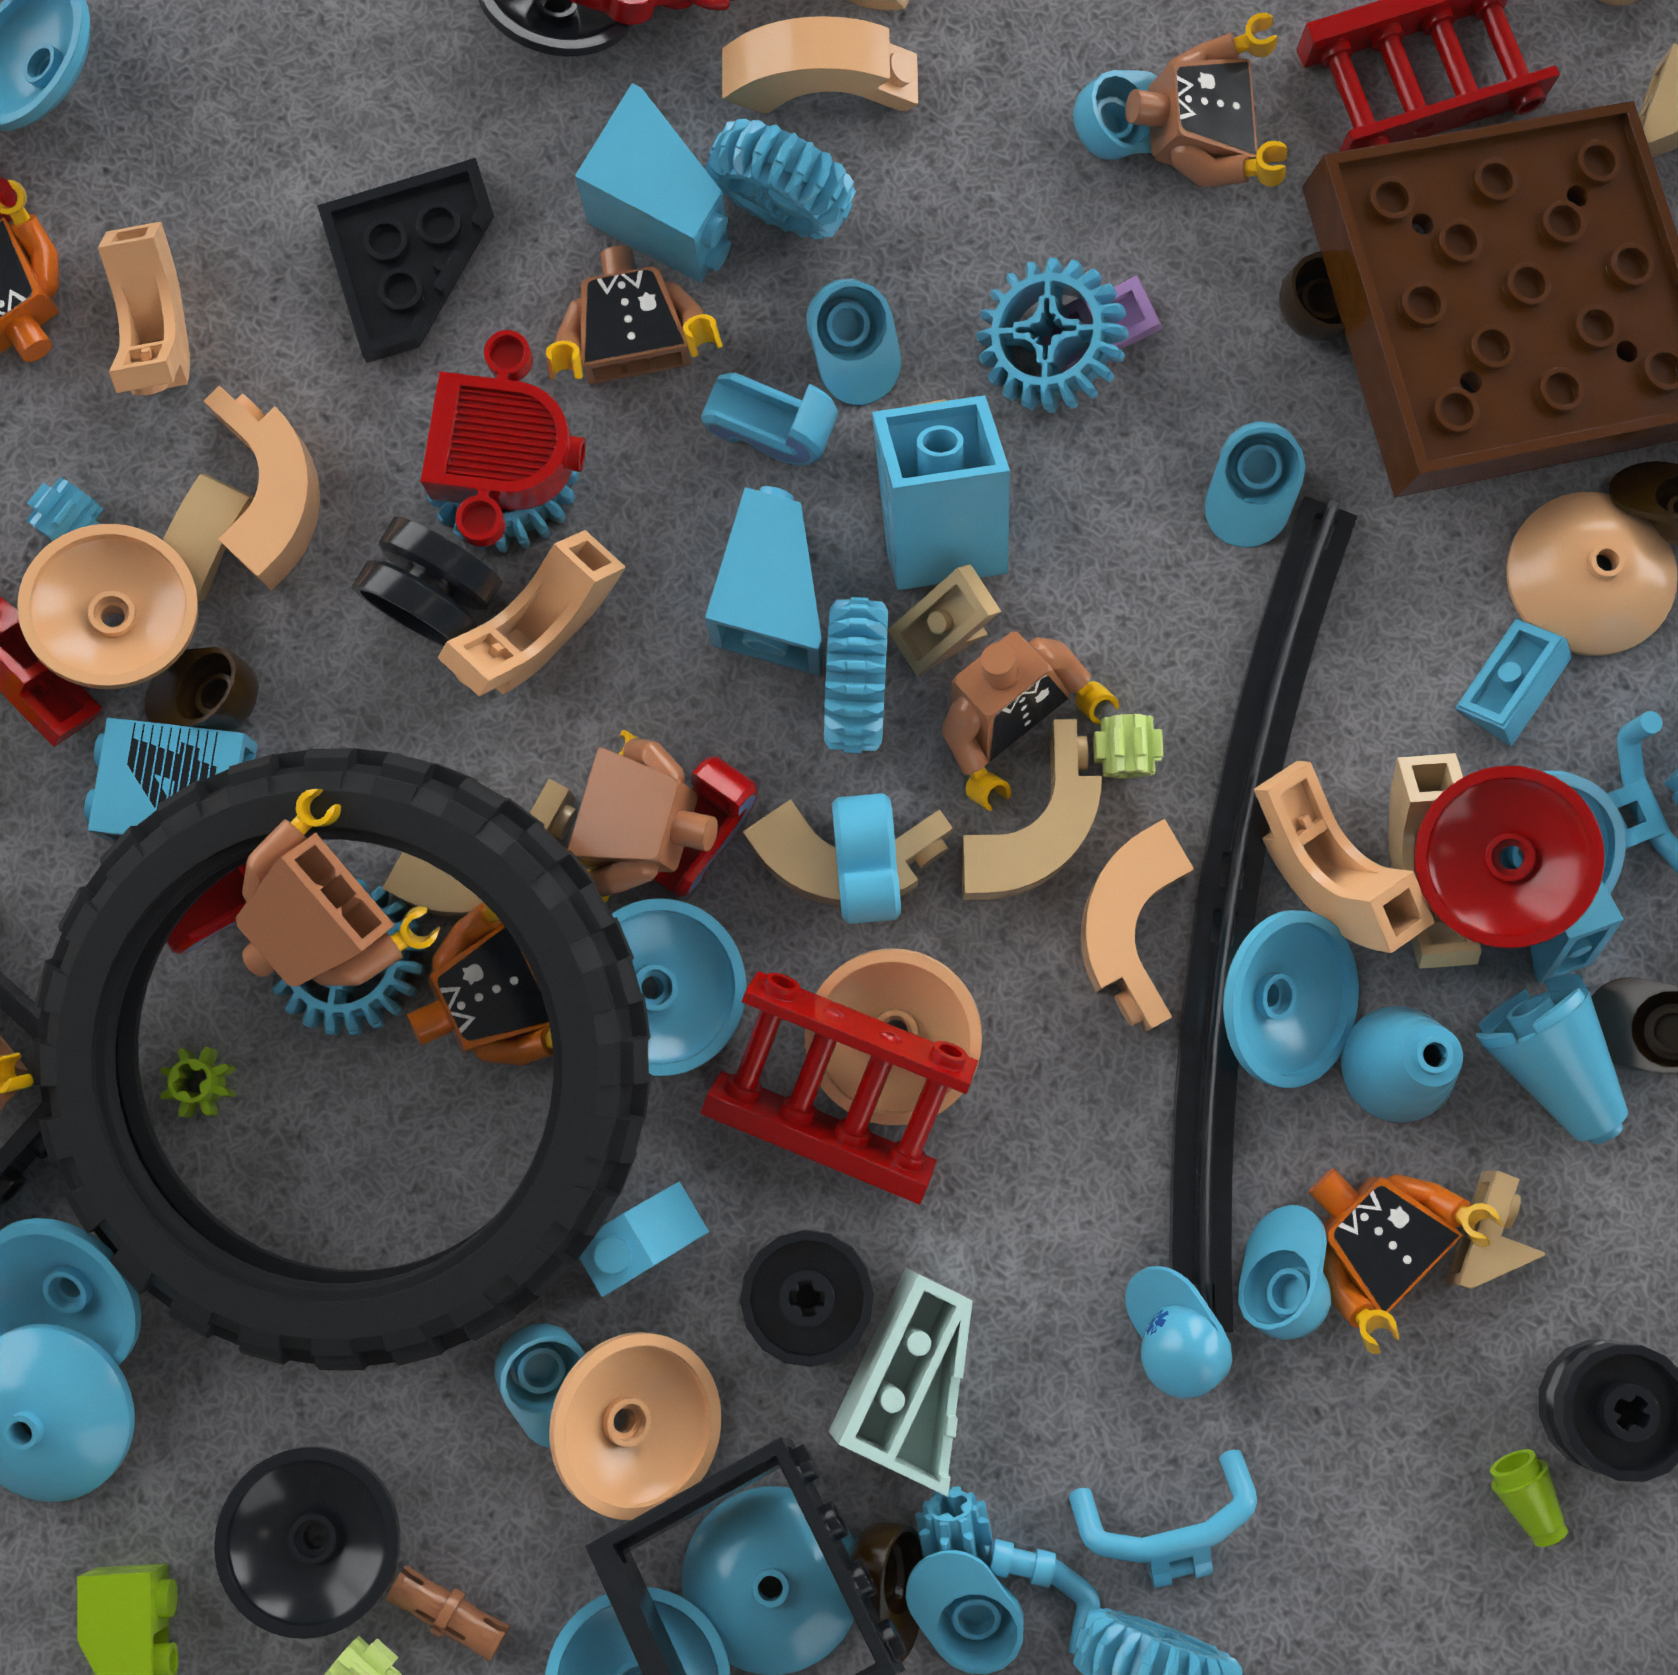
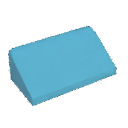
M1516 618L1456 705L1455 710L1507 745L1512 746L1571 660L1572 655L1567 639Z

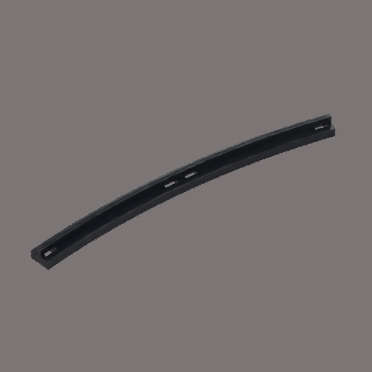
M1307 496L1301 501L1259 624L1241 687L1217 787L1197 892L1187 961L1173 1110L1170 1178V1269L1182 1274L1192 1284H1197L1199 1293L1212 1312V1284H1214L1215 1317L1225 1332H1233L1232 1174L1239 1061L1230 1046L1223 1015L1224 988L1232 960L1244 939L1254 928L1266 854V846L1262 838L1270 832L1269 824L1253 789L1283 769L1316 639L1337 573L1358 517L1355 514L1339 509L1341 502L1332 498L1326 504ZM1316 518L1321 521L1313 543L1309 544L1306 543V540ZM1335 525L1336 527L1332 535L1331 541L1329 543L1328 549L1325 550V546L1329 538L1332 526ZM1223 855H1229L1231 857L1226 886L1221 887L1219 886ZM1246 858L1242 889L1239 890L1244 859ZM1214 911L1221 912L1218 939L1215 944L1210 943ZM1235 914H1237L1233 947H1231Z

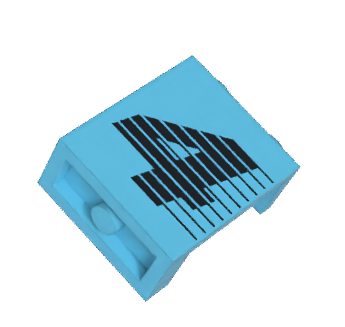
M107 717L105 732L99 734L94 747V761L98 767L95 789H91L88 792L84 805L85 820L89 823L87 831L107 840H117V836H122L130 826H137L156 811L160 802L193 782L214 776L229 769V766L256 759L258 743L245 733Z

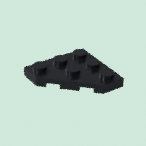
M476 158L317 205L361 354L366 363L421 346L492 222L494 214Z

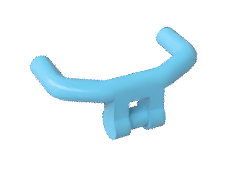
M1647 711L1624 724L1618 732L1617 751L1624 787L1607 794L1616 804L1618 810L1629 805L1638 824L1628 829L1622 817L1626 836V849L1649 840L1654 849L1678 874V839L1671 832L1644 771L1641 741L1659 732L1663 725L1660 715L1653 711Z
M1229 1450L1219 1457L1233 1497L1227 1505L1205 1522L1143 1538L1104 1531L1092 1491L1089 1488H1079L1069 1494V1500L1080 1537L1085 1547L1094 1554L1103 1557L1147 1563L1154 1589L1172 1585V1579L1190 1574H1193L1195 1578L1213 1574L1210 1547L1222 1542L1248 1521L1254 1514L1257 1505L1256 1489L1242 1452L1240 1450Z
M995 1538L992 1545L985 1546L984 1557H978L991 1569L995 1576L1007 1578L1008 1574L1030 1578V1584L1044 1588H1049L1050 1585H1053L1076 1603L1068 1652L1075 1654L1077 1649L1075 1642L1081 1625H1084L1090 1610L1100 1608V1600L1096 1589L1062 1561L1057 1560L1056 1553L1042 1549H1036L1035 1553L1014 1548V1543Z

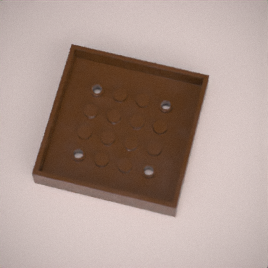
M1634 101L1323 155L1302 186V190L1318 244L1324 256L1323 261L1340 318L1345 326L1344 331L1394 498L1678 441V234ZM1567 196L1573 198L1577 202V205L1573 202H1570L1567 199ZM1412 224L1419 225L1425 234L1417 233L1413 229ZM1616 350L1621 351L1626 356L1627 362L1618 357ZM1460 380L1468 382L1472 387L1473 393L1463 389Z

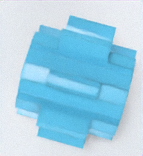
M60 477L52 487L43 482L30 498L27 504L34 511L26 521L48 539L54 541L75 529L100 524L96 519L104 509L79 488Z
M952 1486V1489H949L948 1497L937 1491L932 1492L933 1497L929 1501L924 1500L923 1512L916 1513L915 1515L924 1558L932 1553L943 1550L963 1551L977 1558L984 1557L985 1546L992 1545L993 1543L985 1502L983 1500L977 1501L976 1496L972 1492L966 1493L961 1490V1487Z

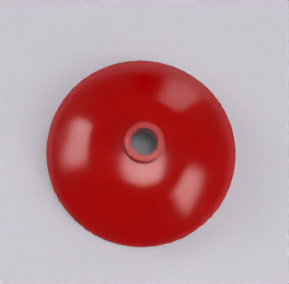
M1496 766L1482 769L1450 785L1428 809L1420 825L1415 845L1417 879L1421 891L1434 913L1447 926L1472 941L1493 947L1518 948L1536 945L1568 930L1585 914L1594 901L1602 882L1605 867V848L1602 832L1597 819L1585 800L1574 789L1555 776L1523 766ZM1510 846L1520 848L1524 855L1523 863L1516 869L1506 868L1501 861L1503 851Z

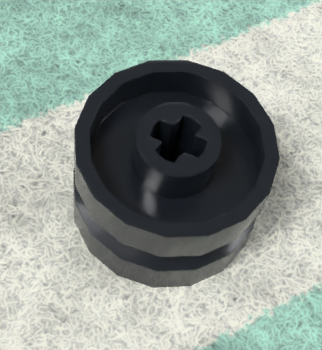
M394 516L379 541L383 554L394 565L385 561L367 560L353 583L352 589L361 598L394 621L444 647L447 641L477 626L473 617L461 605L476 610L487 609L503 581L486 564L442 535L406 518Z
M805 1229L777 1237L756 1254L744 1274L740 1304L746 1328L762 1350L783 1363L813 1367L836 1361L857 1345L871 1320L874 1292L868 1268L851 1245L831 1233ZM811 1284L814 1291L820 1293V1299L815 1306L804 1307L798 1302L797 1291L800 1290L802 1285Z
M1589 1339L1566 1348L1547 1367L1539 1387V1417L1549 1441L1568 1461L1617 1481L1646 1482L1669 1473L1678 1464V1367L1663 1354L1643 1345L1622 1341ZM1616 1403L1618 1406L1617 1412L1614 1411Z

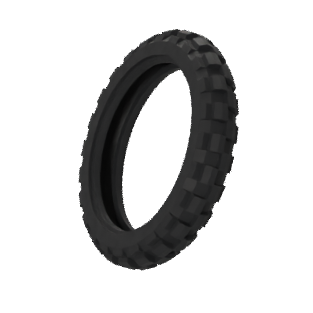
M360 748L308 749L270 754L229 766V769L207 779L193 782L160 802L156 811L137 826H130L100 858L101 866L88 884L78 888L58 925L59 932L62 934L54 955L51 959H47L44 962L35 1000L36 1006L41 1007L38 1037L31 1039L32 1077L34 1080L33 1085H40L44 1117L38 1119L49 1162L58 1161L71 1192L64 1197L86 1233L94 1231L99 1239L113 1251L114 1257L110 1262L140 1295L148 1291L171 1309L168 1313L170 1318L207 1339L215 1335L239 1345V1351L242 1354L285 1365L288 1361L315 1364L319 1370H365L370 1365L396 1363L401 1366L439 1356L452 1347L470 1340L476 1341L514 1319L518 1313L539 1297H542L575 1264L600 1231L617 1198L621 1195L637 1155L636 1149L643 1121L646 1119L651 1074L649 1073L648 1040L651 1036L645 994L641 993L632 962L634 956L618 918L613 917L596 888L598 886L577 857L571 850L567 851L544 828L545 824L511 798H505L480 784L477 779L438 763L404 756L400 753ZM311 789H323L322 793L313 799L310 805V811L314 818L321 819L327 810L335 804H340L341 812L338 819L331 825L324 827L313 826L304 835L306 838L317 833L322 840L342 839L366 842L399 850L426 861L449 874L482 900L514 937L527 959L540 988L549 1019L553 1046V1083L550 1108L542 1138L532 1163L518 1188L503 1208L487 1224L471 1236L425 1259L396 1267L374 1270H339L312 1266L265 1250L235 1233L194 1197L177 1175L162 1150L151 1124L143 1096L139 1071L138 1042L141 1011L148 982L169 936L185 913L208 889L227 874L247 863V858L252 851L284 819L291 822L297 816L295 809L296 801L302 793Z

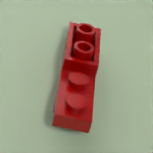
M0 597V692L53 747H56L94 721L99 716L102 707L80 685L59 677L39 661L25 640L18 619V610Z

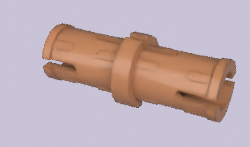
M408 1565L404 1566L385 1599L386 1602L397 1606L403 1611H407L419 1618L420 1621L431 1626V1634L440 1639L443 1635H446L470 1648L489 1662L493 1659L511 1626L465 1600L466 1593L455 1588L451 1592L427 1579Z

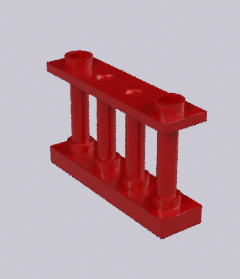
M1378 0L1306 23L1297 46V52L1304 68L1321 63L1323 67L1330 68L1353 126V129L1348 131L1339 152L1428 137L1513 110L1515 115L1529 113L1546 101V96L1560 76L1556 65L1529 73L1503 10L1508 0ZM1474 15L1475 19H1482L1507 81L1481 89L1477 88L1452 26L1455 20ZM1423 31L1427 36H1432L1456 96L1428 106L1401 42L1404 36ZM1372 47L1374 51L1381 52L1405 112L1375 122L1350 59L1353 52Z
M758 971L746 989L741 1001L760 1011L737 1073L729 1074L721 1070L707 1093L700 1114L920 1205L937 1159L927 1156L923 1148L948 1088L967 1094L978 1060L969 1057L962 1048L946 1041H936L934 1043L802 989L796 980L780 973L766 974ZM782 1019L815 1032L791 1096L787 1097L763 1088L758 1082ZM837 1042L871 1055L848 1114L844 1119H838L818 1111L813 1105ZM892 1065L926 1078L901 1141L896 1142L874 1134L868 1128Z

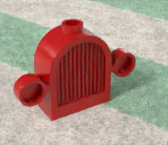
M513 330L496 332L487 340L484 346V359L495 378L439 371L420 480L431 500L461 503L456 512V525L463 538L468 543L478 547L493 545L503 536L506 520L501 509L526 510L547 503L565 487L572 471L582 472L585 461L586 440L584 437L571 435L566 418L558 403L541 388L529 383L520 382L532 368L533 355L525 337Z

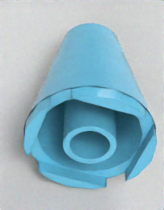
M1565 974L1544 980L1548 991L1531 997L1528 991L1524 989L1487 1014L1478 1025L1483 1033H1476L1481 1046L1575 1140H1590L1592 1144H1601L1613 1139L1623 1130L1622 1122L1628 1116V1109L1589 989L1580 975Z
M1388 1006L1368 1013L1353 1026L1347 1037L1344 1050L1340 1055L1343 1079L1351 1098L1368 1114L1388 1122H1412L1431 1115L1446 1102L1462 1067L1463 1051L1456 1036L1430 1015L1411 1007Z

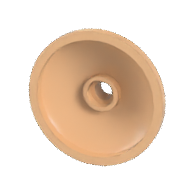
M1577 492L1560 496L1545 503L1535 510L1518 529L1507 557L1506 574L1508 590L1522 620L1565 637L1570 652L1577 655H1613L1640 644L1651 636L1666 619L1677 590V566L1670 543L1659 534L1653 520L1623 512L1613 504L1609 494ZM1598 555L1605 556L1610 560L1612 565L1611 571H1605L1598 566L1596 561Z
M97 524L70 531L58 537L41 550L23 576L18 594L17 610L25 640L39 661L50 671L80 686L95 689H120L144 683L160 675L178 660L189 645L197 625L198 596L189 568L180 555L165 541L150 532L136 527L121 524ZM111 614H121L124 616L123 622L118 626L110 627L104 624L105 619Z
M895 948L866 952L840 965L827 977L816 992L817 995L885 1023L892 1020H900L905 1023L908 1032L934 1043L936 1041L953 1043L962 1048L969 1057L978 1060L977 1066L979 1064L982 1050V1025L975 1001L965 984L955 973L941 962L927 955ZM805 1029L804 1035L806 1054L815 1035V1032ZM837 1042L820 1086L838 1106L848 1112L871 1055ZM892 1065L870 1122L882 1125H907L926 1078ZM948 1088L938 1114L950 1107L963 1093Z
M636 1332L618 1335L598 1344L573 1366L564 1379L554 1401L550 1419L549 1440L553 1463L561 1481L568 1491L584 1506L601 1515L619 1520H632L701 1482L714 1459L720 1439L721 1404L718 1390L711 1373L703 1361L691 1349L677 1340L654 1333ZM624 1409L627 1414L626 1422L620 1428L615 1429L614 1417L618 1411Z

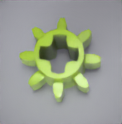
M206 1046L201 1051L198 1060L190 1049L180 1048L178 1049L180 1061L172 1068L161 1067L160 1072L168 1077V1089L160 1095V1098L162 1100L180 1101L178 1116L191 1118L195 1114L197 1106L200 1105L202 1112L206 1116L215 1117L218 1115L215 1101L221 1096L235 1097L236 1092L225 1087V1077L232 1074L236 1068L230 1064L215 1065L217 1049ZM192 1071L206 1073L207 1079L199 1084L201 1094L190 1092L187 1089V1085L194 1081Z

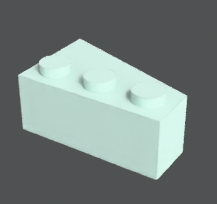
M906 1267L828 1432L839 1445L948 1497L951 1478L948 1473L953 1437L956 1438L958 1422L956 1409L960 1378L963 1379L973 1301Z

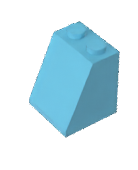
M632 83L575 175L587 222L591 226L702 283L710 269L718 271L722 267L731 247V241L728 240V217L725 216L722 191L645 91Z
M986 396L872 412L886 550L897 591L937 585L956 568L968 564L972 565L980 578L1008 574L1010 469Z
M762 486L760 491L745 487L705 616L711 644L714 647L820 676L823 667L822 638L801 502L794 501L792 494L777 487Z

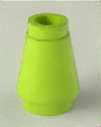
M1530 1449L1517 1450L1498 1459L1490 1468V1473L1494 1479L1491 1483V1488L1527 1535L1531 1537L1534 1545L1537 1547H1548L1564 1539L1568 1534V1529L1564 1523V1517L1547 1462L1538 1459L1535 1452Z

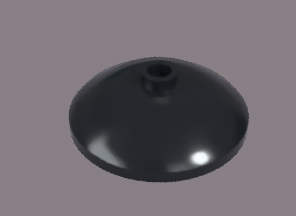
M478 0L484 14L505 36L526 48L553 56L574 57L598 53L619 42L633 26L614 21L605 12L580 4L577 5L570 0Z
M325 1447L290 1449L273 1455L257 1464L239 1480L228 1495L219 1515L215 1531L214 1552L218 1575L231 1602L241 1614L256 1626L270 1633L288 1638L308 1639L327 1636L352 1625L363 1617L386 1591L394 1575L400 1553L399 1518L395 1504L384 1483L367 1465L357 1458ZM312 1525H320L325 1529L327 1540L324 1546H314L308 1540V1530Z

